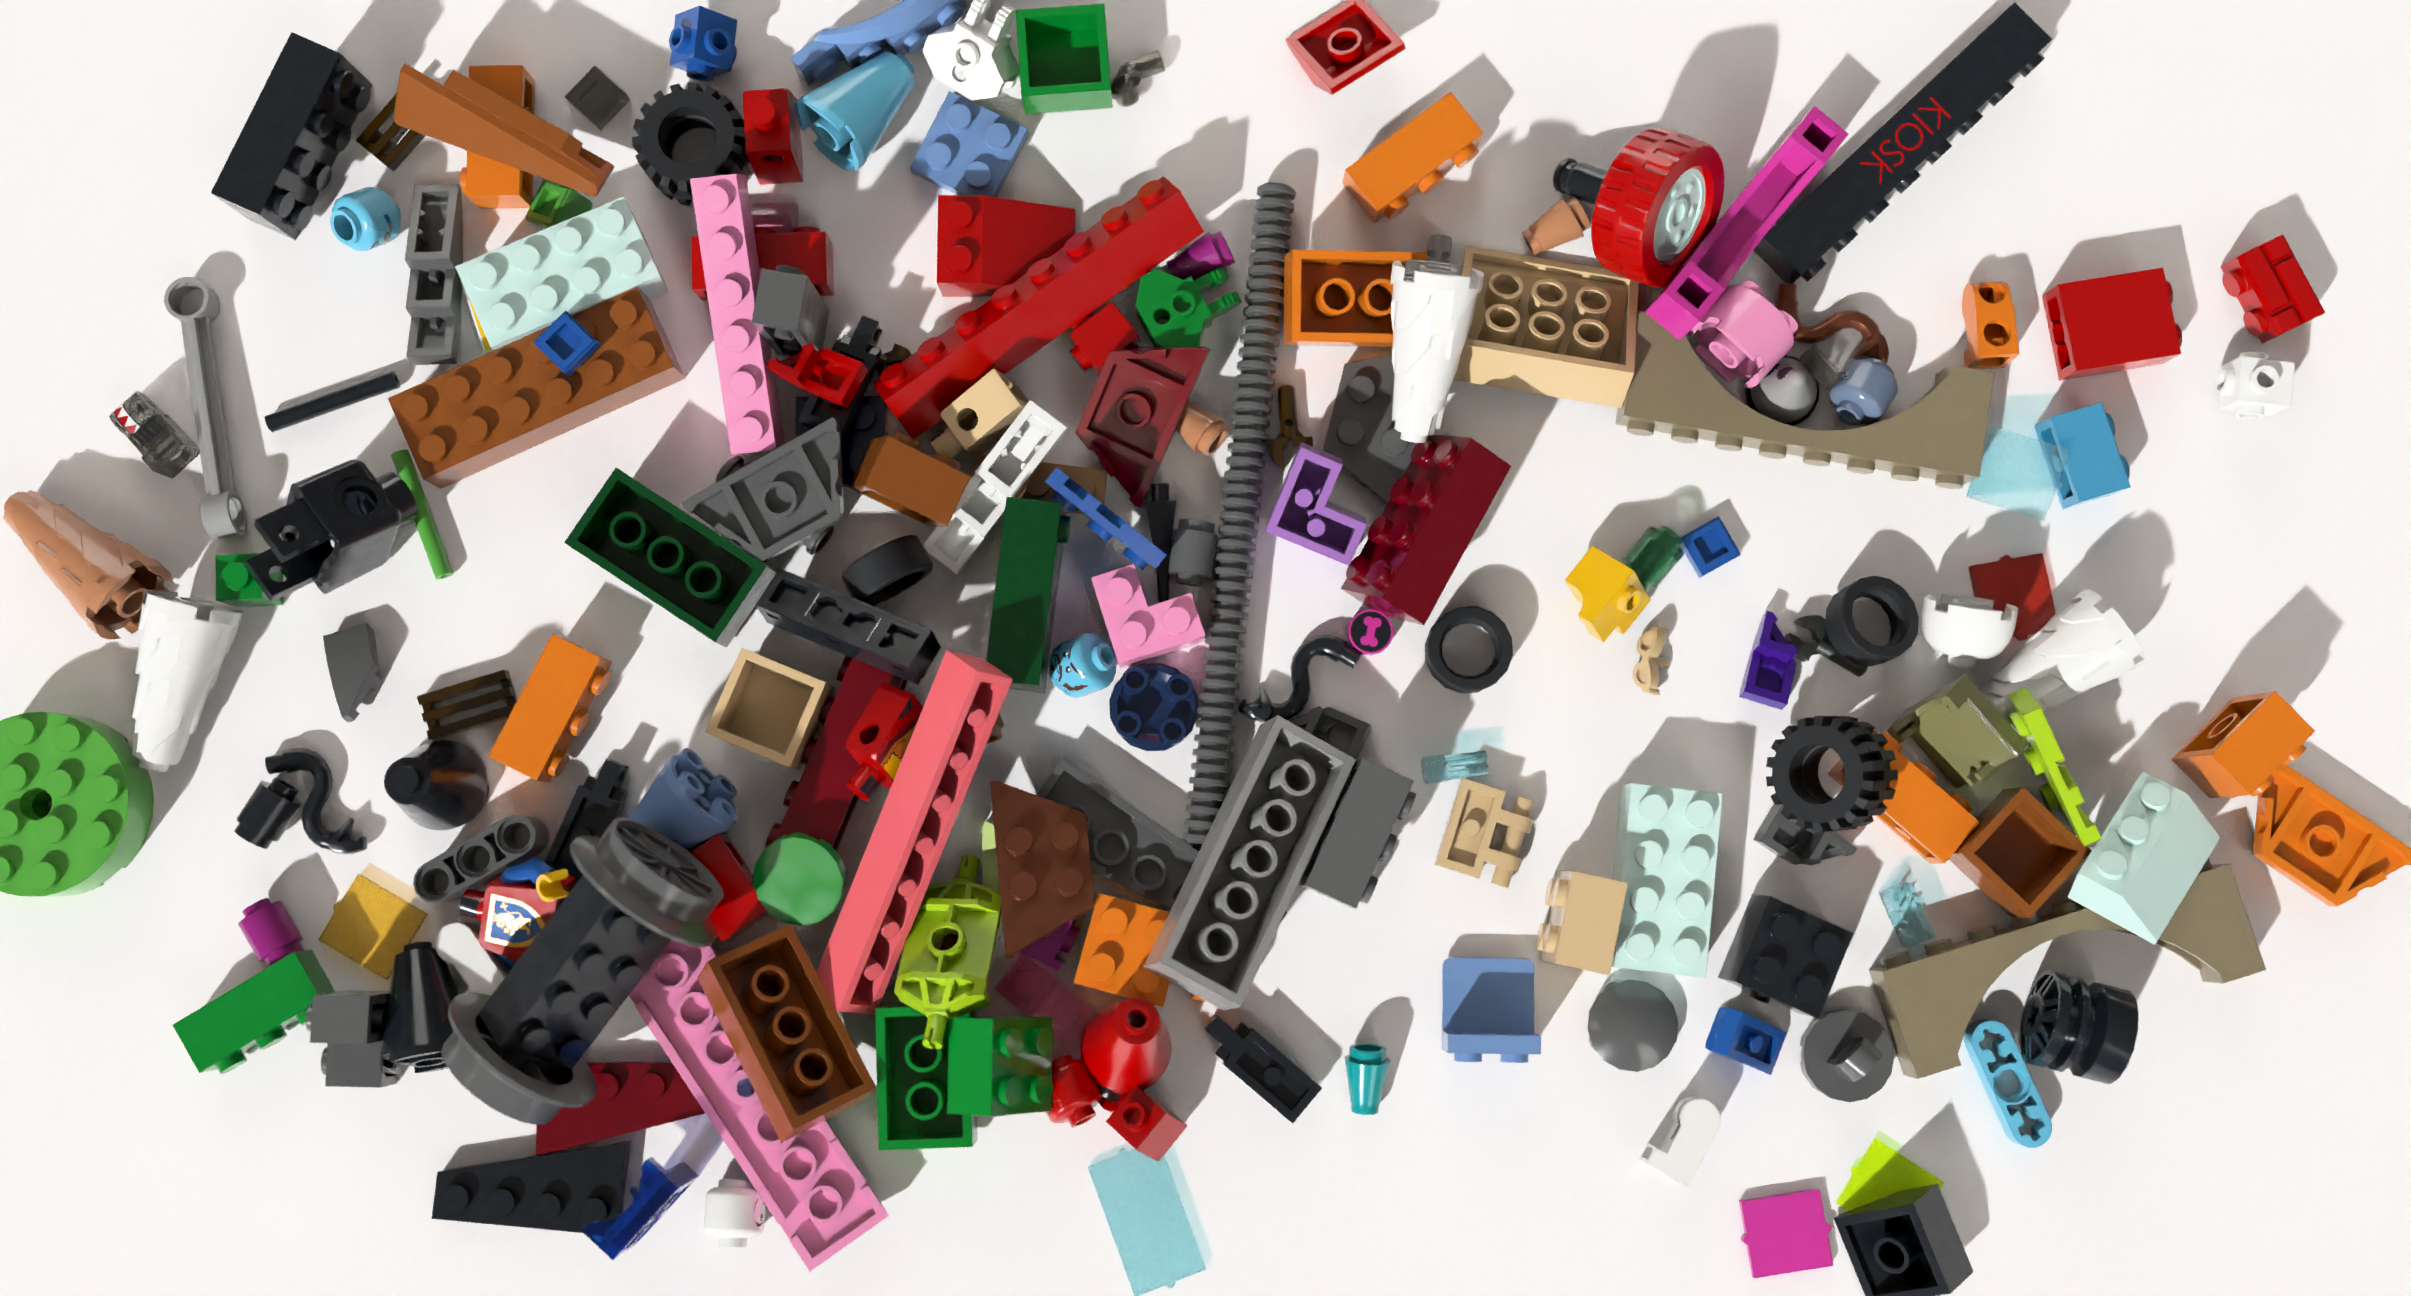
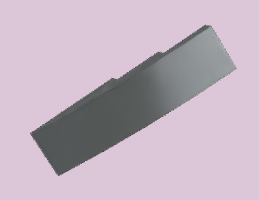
M459 184L414 185L405 261L410 268L405 308L411 316L406 356L412 365L457 364L462 284L455 266L463 263L461 187Z

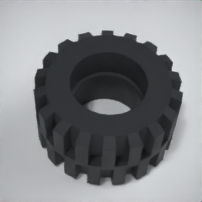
M689 82L688 89L683 90L678 83L670 86L671 93L664 95L661 90L655 93L653 97L656 99V102L652 106L646 102L642 106L640 111L645 117L643 120L635 119L633 126L639 135L632 137L633 148L638 153L635 157L646 175L666 197L671 200L675 197L680 204L690 206L693 200L690 179L728 174L746 175V179H748L751 171L746 164L750 163L745 148L744 120L732 101L725 95L721 97L717 89L707 86L705 91H703L699 83ZM708 128L716 131L715 145L711 152L702 160L689 164L672 160V152L676 141L688 130Z
M1815 716L1797 720V725L1788 726L1782 731L1785 739H1775L1771 747L1776 751L1775 757L1767 758L1766 767L1772 768V776L1766 777L1767 787L1774 786L1776 793L1771 795L1774 804L1784 805L1781 814L1787 820L1797 819L1796 826L1803 829L1813 828L1814 832L1857 829V826H1866L1874 821L1872 816L1882 815L1887 809L1883 800L1893 799L1896 791L1889 787L1891 780H1898V770H1891L1890 762L1896 760L1893 750L1885 751L1883 747L1888 740L1883 734H1872L1875 727L1870 723L1858 722V718L1851 716ZM1829 748L1839 755L1845 769L1844 785L1834 799L1823 790L1818 777L1820 760Z

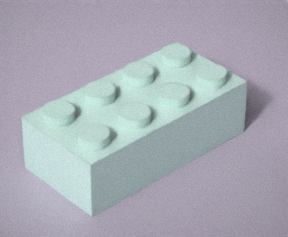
M624 196L455 266L489 345L493 350L550 326L565 310L572 316L635 287H638L649 299L669 291L634 212Z
M1635 783L1621 785L1612 880L1626 882L1628 885L1612 967L1706 978L1722 793Z

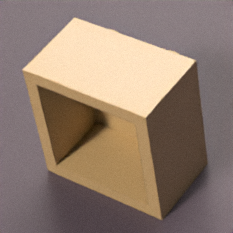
M741 648L705 733L789 768L800 770L804 750L810 739L815 735L820 723L819 717L828 697H831L835 687Z
M1558 871L1557 878H1550L1546 889L1545 905L1551 906L1548 923H1541L1537 934L1536 950L1542 951L1540 960L1610 975L1628 883L1576 871Z

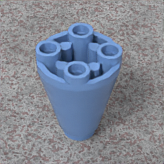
M685 748L678 755H674L666 761L629 819L639 821L658 830L687 850L730 829L736 823L738 814L732 798L737 795V790L725 776L719 774L715 777L703 765L702 760L694 751Z

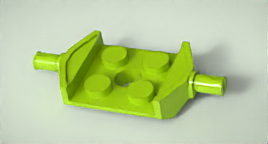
M967 854L961 856L957 878H951L949 883L928 886L904 944L894 989L895 994L902 1003L925 1014L928 1018L922 1045L930 1049H934V1044L936 1049L942 1048L946 1022L949 1021V1017H959L990 1005L991 1001L986 988L1000 917L1002 915L1000 896L990 888L975 883L980 858L971 854L969 855V860ZM945 935H958V940L952 948L943 951L937 949L939 940Z

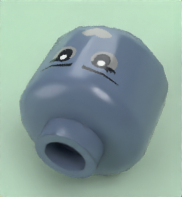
M1875 358L1857 359L1846 365L1831 388L1829 396L1837 416L1842 421L1850 425H1870L1882 418L1895 398L1898 386L1894 378V372L1886 363Z

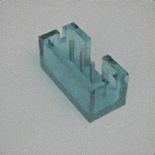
M1902 882L1878 892L1902 947L1912 948L1919 945L1920 942H1926L1936 937L1911 882Z

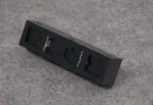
M780 568L756 603L757 608L767 623L916 685L927 675L931 663L941 649L932 629Z

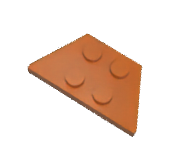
M2282 764L2272 774L2275 778L2273 783L2258 795L2252 855L2328 906L2338 907L2356 897L2360 890L2379 884L2387 879L2386 876L2404 865H2411L2410 847L2288 765Z

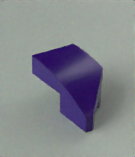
M1766 611L1762 616L1755 636L1739 697L1782 710L1788 704L1796 669V662L1793 658L1799 652L1793 643L1788 644L1777 627L1776 622L1778 619L1775 614Z

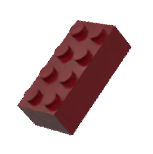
M1434 434L1428 436L1427 442L1415 445L1411 453L1412 461L1403 477L1398 479L1391 488L1390 500L1382 515L1370 526L1368 540L1360 555L1355 557L1347 568V578L1341 587L1343 591L1371 609L1378 610L1388 617L1425 625L1511 468L1510 464L1470 437Z

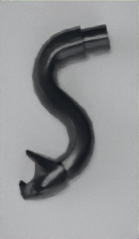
M1328 634L1310 638L1298 647L1292 657L1290 670L1293 691L1289 699L1281 704L1272 703L1261 685L1259 687V698L1254 703H1247L1246 699H1243L1238 706V711L1251 720L1263 723L1277 715L1286 720L1294 718L1304 709L1309 700L1311 686L1308 666L1313 657L1316 655L1327 656L1336 663L1340 661L1354 669L1362 653L1348 646L1347 641Z
M307 748L284 750L282 754L265 758V766L270 775L284 771L292 773L299 770L311 772L313 775L314 786L303 806L301 819L305 833L315 845L341 854H355L367 849V838L365 836H361L358 840L353 836V818L346 821L335 832L327 830L322 825L321 811L330 796L333 783L331 770L324 758L317 752Z

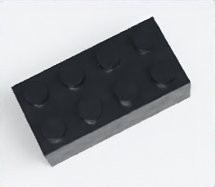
M291 32L211 194L248 220L296 240L300 230L305 229L311 220L312 206L319 192L324 190L331 180V168L339 152L343 151L350 142L351 128L358 114L363 112L369 104L370 90L373 84L341 53Z

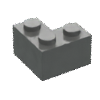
M345 990L313 995L312 1003L306 1011L305 1022L307 1030L311 1031L310 1043H328L321 1056V1071L326 1075L325 1086L381 1088L397 1084L398 1074L382 1072L379 1061L390 991Z

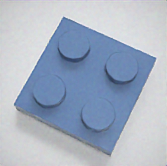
M949 91L910 166V170L913 174L957 195L997 197L1029 135L1028 128Z

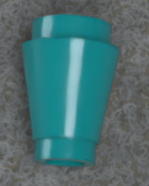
M1353 1044L1350 1046L1349 1055L1345 1056L1351 1111L1353 1113L1374 1115L1379 1111V1104L1390 1064V1059L1386 1057V1048L1383 1046Z

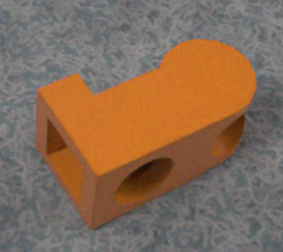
M2006 282L1968 283L1964 288L1962 296V313L1965 320L1967 350L1964 352V367L1974 369L2005 368L2020 354L2014 304H2012L2010 288Z

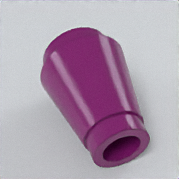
M1208 231L1174 256L1173 259L1167 261L1171 274L1182 280L1192 276L1193 280H1196L1220 268H1224L1228 272L1226 267L1236 263L1221 231L1212 235Z

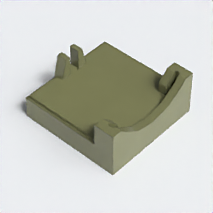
M1966 674L1906 709L1887 730L1899 743L1904 742L1911 736L1956 789L1966 783L1972 787L1978 780L1980 782L1983 781L1996 767L2018 756L2028 745Z

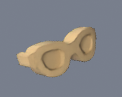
M1652 627L1644 632L1637 642V652L1642 655V660L1633 669V680L1637 686L1642 688L1644 693L1660 695V691L1657 690L1659 687L1658 666L1667 668L1669 661L1658 656L1662 651L1669 629Z

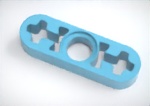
M1987 1019L1974 1021L1965 1031V1047L2006 1136L2012 1142L2025 1147L2036 1148L2042 1146L2051 1136L2052 1122L2011 1032L2004 1024L1998 1021ZM1984 1030L1997 1034L1998 1039L1992 1042V1047L1997 1056L2003 1058L2008 1056V1061L1997 1062L1990 1049L1980 1047L1979 1042L1985 1039ZM1988 1062H1996L1988 1068ZM2005 1070H2012L2019 1079L2017 1091L2010 1096L2002 1095L1997 1088V1078ZM2026 1099H2028V1103L2020 1104L2024 1102ZM2019 1104L2026 1117L2036 1119L2037 1124L2031 1127L2033 1135L2030 1136L2029 1134L2019 1132L2018 1127L2024 1124V1120L2019 1110L2013 1108L2008 1110L2007 1105Z

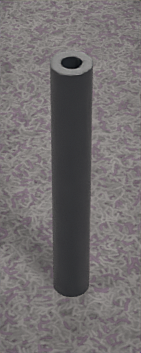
M391 371L266 415L265 422L271 432H275L400 388V382L396 373Z

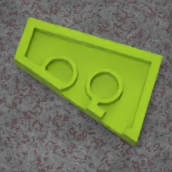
M2026 687L2009 694L2015 712L2008 714L2014 730L2022 739L2026 737L2030 748L2024 750L2023 753L2034 775H2042L2045 784L2039 786L2038 789L2050 812L2058 809L2084 847L2102 840L2096 825L2091 822L2079 805L2085 801L2078 786L2074 783L2067 768L2063 764L2059 766V763L2065 761L2042 708Z

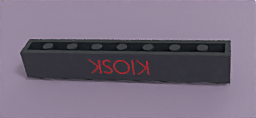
M2014 2L1764 236L1753 251L1785 283H1795L1800 277L1808 282L1827 264L1821 258L1827 251L1833 247L1839 253L1858 235L1853 227L1861 219L1865 218L1871 223L1890 205L1884 198L1894 188L1902 194L1921 176L1916 168L1925 159L1933 165L1952 147L1946 139L1956 130L1962 136L1966 134L1983 117L1978 111L1979 108L1987 101L1994 107L2014 88L2009 82L2013 76L2019 72L2025 78L2045 59L2040 51L2052 38Z

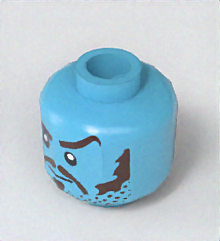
M1093 633L1081 634L1061 642L1053 649L1050 657L1049 675L1051 681L1059 690L1074 698L1084 697L1105 689L1113 682L1116 674V655L1113 648L1102 637Z

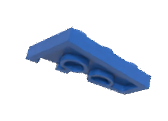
M1057 467L1045 481L1056 490L1051 496L1053 500L1062 503L1063 508L1071 514L1076 508L1083 511L1091 518L1086 526L1106 542L1112 536L1116 537L1127 546L1122 554L1140 569L1144 570L1148 564L1157 569L1167 556V554Z

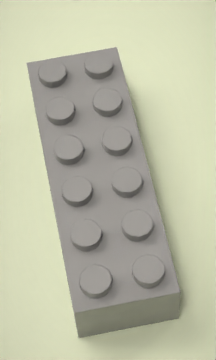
M1279 715L1261 724L1143 967L1222 1010L1241 1007L1356 759Z

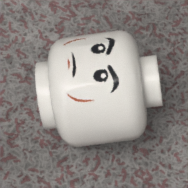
M719 1180L718 1187L711 1188L706 1194L703 1226L705 1233L712 1237H719L718 1247H746L747 1238L761 1235L764 1229L765 1203L751 1181Z

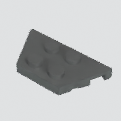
M1392 354L1344 364L1323 448L1324 452L1341 458L1343 462L1342 467L1350 472L1358 483L1364 488H1369L1386 504L1390 500L1391 488L1398 479L1403 477L1412 461L1411 453L1417 444L1402 440L1400 438L1401 432L1394 429L1395 421H1392L1394 389Z
M835 417L826 420L682 501L683 507L710 524L726 538L733 540L759 561L767 562L844 519L841 424Z

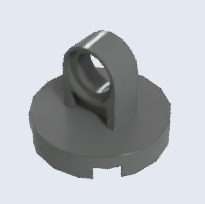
M1847 1009L1824 1012L1820 1015L1819 1019L1816 1018L1810 1022L1801 1036L1802 1063L1800 1065L1802 1073L1811 1086L1826 1097L1846 1102L1868 1099L1883 1088L1892 1073L1894 1052L1891 1039L1882 1025L1865 1013Z

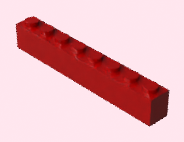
M1164 176L1158 180L1150 181L1143 185L1137 195L1125 204L1111 208L1104 213L1101 221L1090 229L1070 237L1064 244V247L1052 256L1035 262L1028 269V272L1017 281L997 289L992 294L991 299L979 308L962 314L957 318L954 325L944 333L924 341L919 346L917 352L902 363L889 366L883 371L880 378L872 384L910 437L915 439L942 419L941 412L992 369L1006 374L1204 231L1181 191Z

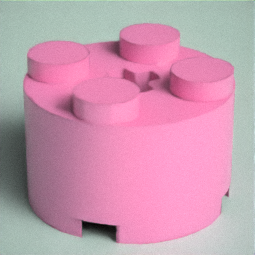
M1745 280L1740 285L1727 286L1701 321L1688 332V336L1690 339L1695 333L1699 344L1694 350L1705 365L1715 374L1730 383L1737 377L1747 381L1742 387L1753 388L1793 347V334L1797 331L1798 324L1790 314L1778 310L1765 298L1763 290L1756 283Z

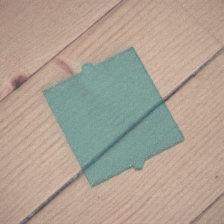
M1991 426L1984 445L1980 477L1971 481L1966 496L2044 521L2055 491L2062 488V483L2059 480L2071 450Z

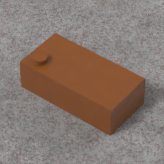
M792 924L707 961L697 978L781 1143L860 1104L876 1089L865 1064Z

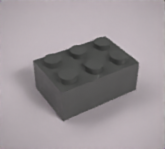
M1366 758L1358 760L1301 885L1349 908L1357 909L1359 902L1368 904L1378 882V878L1372 876L1378 860L1381 862L1388 860L1398 837L1391 833L1397 819H1406L1417 794L1410 791L1414 780Z

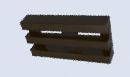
M397 93L355 140L393 172L426 136L409 130L388 155L384 153L396 138L407 130V128L397 125L394 121Z
M507 670L494 672L417 696L418 703L422 705L424 713H421L423 721L428 725L429 730L426 732L429 740H437L508 718L517 702L510 674ZM501 683L502 689L435 709L434 703ZM499 700H506L507 706L447 725L440 726L438 719Z

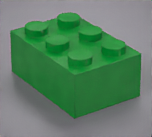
M906 1004L882 1005L875 1008L879 1151L973 1147L978 1141L977 1116L947 1114L949 1021L946 1022L942 1048L936 1049L934 1044V1049H930L922 1045L928 1021L925 1014ZM974 1011L959 1017H974Z

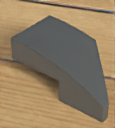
M367 623L323 636L334 694L341 716L346 722H352L357 718L360 713L356 709L371 689L377 691L383 683L376 675L379 670L375 633Z
M1321 706L1309 710L1306 714L1288 720L1356 759V761L1372 728L1370 724L1331 707L1323 709Z
M1774 804L1753 838L1754 841L1794 865L1806 864L1811 866L1819 864L1822 860L1840 855H1853L1857 849L1832 831L1814 832L1813 828L1803 829L1796 826L1797 819L1787 820L1781 814L1784 808L1783 804Z

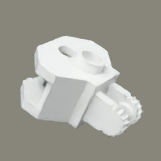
M973 0L964 20L957 24L947 25L928 35L922 51L934 77L970 100L997 97L1003 89L1015 86L1020 70L1009 45L1012 36L1008 34L1016 10L1009 4L1002 6L995 16V21L991 24L984 19L991 0ZM955 72H956L957 74H960V75L965 76L966 79H965V80H960V79H958L957 76L955 75Z

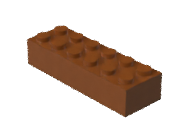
M635 287L572 315L601 346L570 377L533 343L548 328L545 327L389 397V403L423 480L442 489L685 379L650 299L638 287Z

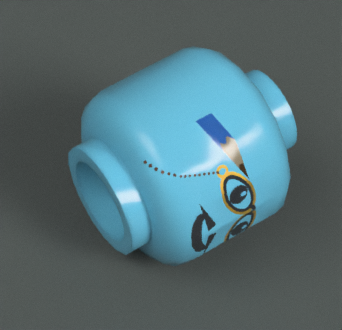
M365 187L345 194L335 201L330 224L334 235L340 242L356 251H369L397 238L401 229V213L397 203L386 192L377 187Z

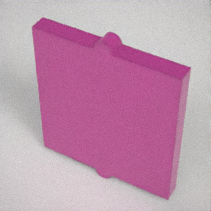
M1816 1188L1739 1200L1745 1233L1741 1236V1241L1747 1245L1753 1278L1833 1266L1828 1238L1831 1225L1825 1221L1820 1189Z

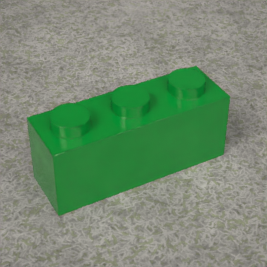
M312 950L295 951L173 1024V1027L199 1073L218 1070L220 1074H224L245 1063L247 1058L244 1054L258 1045L263 1050L286 1038L288 1035L285 1029L299 1021L301 1026L306 1025V1011L312 1003L313 995L336 991Z

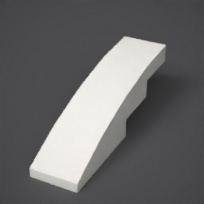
M1030 400L975 471V475L966 485L948 526H937L923 543L925 551L958 575L1005 513L1006 497L1016 498L1067 427Z

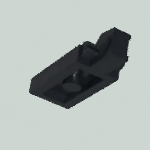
M862 315L853 336L850 337L844 334L840 341H835L831 349L834 352L863 362L868 369L849 408H844L810 393L799 416L801 425L812 429L826 420L835 417L841 424V441H843L879 365L882 351L876 346L882 334V329H880L878 321Z
M613 759L605 760L597 778L588 776L585 783L578 786L544 861L556 870L566 869L568 876L576 877L575 884L583 876V873L572 858L570 852L571 843L576 837L582 835L601 837L613 820L619 818L625 805L624 800L627 792L620 789L629 766Z
M1216 1014L1204 1028L1207 1033L1221 1044L1215 1054L1223 1060L1222 1064L1292 1124L1322 1089L1317 1082L1252 1027L1249 1028L1242 1021L1234 1030Z

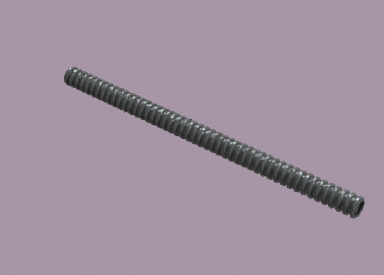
M1264 183L1257 187V195L1261 198L1257 199L1255 208L1259 212L1254 214V222L1257 225L1253 227L1252 235L1256 239L1251 240V249L1254 252L1249 256V262L1253 266L1248 267V275L1251 279L1246 282V288L1250 293L1245 294L1244 301L1248 306L1243 308V315L1247 320L1242 321L1241 329L1245 333L1240 335V342L1244 344V347L1239 348L1238 356L1242 360L1237 362V370L1241 371V373L1236 375L1235 383L1239 385V388L1234 389V397L1237 398V401L1232 404V410L1236 412V415L1231 416L1230 423L1234 425V429L1229 431V437L1233 439V442L1228 444L1227 451L1231 452V456L1226 458V465L1230 466V469L1225 471L1224 474L1228 484L1223 485V492L1227 495L1226 498L1221 500V506L1225 507V511L1220 512L1219 519L1223 521V525L1218 527V533L1222 535V539L1217 540L1216 547L1220 548V553L1215 554V561L1219 562V565L1214 567L1213 574L1217 576V581H1212V588L1216 590L1215 594L1210 596V602L1214 603V608L1209 609L1208 613L1212 617V622L1207 623V630L1211 631V635L1206 637L1205 643L1209 645V650L1204 651V658H1207L1208 661L1207 664L1202 666V671L1206 672V678H1202L1200 683L1201 686H1204V692L1199 693V699L1203 700V705L1197 709V713L1201 714V720L1196 721V727L1200 728L1199 734L1194 735V741L1198 742V748L1193 749L1192 755L1197 756L1196 763H1191V769L1195 770V775L1189 779V783L1193 784V791H1188V798H1192L1191 805L1186 806V811L1190 812V818L1185 819L1184 823L1185 826L1189 827L1188 833L1183 834V840L1193 844H1203L1226 797L1224 795V788L1229 787V781L1225 780L1226 774L1231 773V767L1227 766V760L1232 759L1233 753L1228 751L1229 746L1234 745V739L1230 738V733L1235 732L1236 725L1232 724V718L1237 717V711L1233 710L1234 704L1239 702V697L1235 696V690L1240 689V683L1236 682L1237 676L1242 675V669L1238 668V663L1243 662L1244 655L1240 654V648L1245 647V641L1241 640V636L1246 634L1247 627L1243 626V621L1248 620V613L1244 612L1245 607L1250 605V599L1246 598V593L1251 592L1252 586L1247 583L1248 579L1253 578V572L1249 570V566L1254 565L1255 558L1251 557V552L1256 551V544L1252 543V539L1256 538L1258 531L1254 529V524L1259 523V516L1255 515V512L1260 510L1261 507L1257 497L1262 496V489L1258 486L1259 483L1264 481V475L1260 474V470L1265 469L1266 462L1261 459L1262 456L1267 454V448L1263 446V443L1268 441L1269 435L1265 433V429L1270 427V420L1266 419V416L1271 414L1272 407L1268 405V402L1273 400V393L1269 391V388L1274 387L1275 380L1271 378V375L1276 373V366L1272 362L1277 360L1278 353L1274 348L1279 346V339L1275 335L1280 333L1281 326L1277 321L1282 319V312L1278 309L1284 303V298L1280 296V294L1284 293V284L1282 283L1284 280V256L1290 250V244L1286 241L1291 239L1292 232L1288 227L1292 226L1293 218L1289 214L1294 212L1295 205L1291 201L1296 197V191L1282 183Z

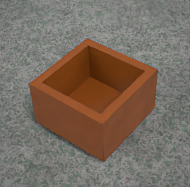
M895 432L894 436L887 434L883 437L871 439L848 488L928 527L948 526L971 477L959 471L962 464L941 453H936L935 456L924 454L918 451L921 445L918 441L898 432Z
M2024 787L2003 789L1976 818L1980 823L1949 860L2008 916L2031 918L2091 853V850L2087 846L2084 847L2080 840Z

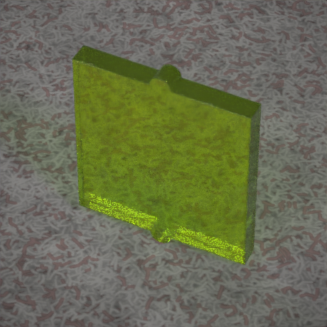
M1873 1138L1858 1165L1851 1166L1850 1172L1852 1175L1835 1203L1848 1211H1853L1906 1189L1938 1184L1939 1189H1941L1944 1182L1876 1138Z

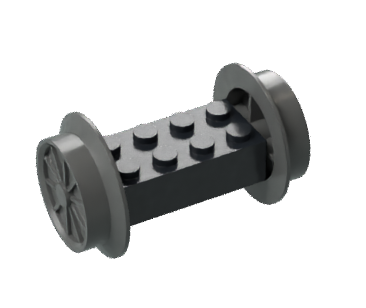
M622 817L614 819L601 837L582 835L575 838L571 843L570 852L583 876L492 996L480 993H463L456 996L449 1004L448 1018L454 1031L442 1047L443 1059L448 1069L472 1095L492 1109L512 1119L529 1124L543 1125L554 1120L563 1107L579 1108L588 1105L596 1095L597 1084L591 1069L582 1056L671 940L693 947H708L717 937L716 927L710 915L724 897L723 889L718 880L702 862L680 844L658 830L633 819Z

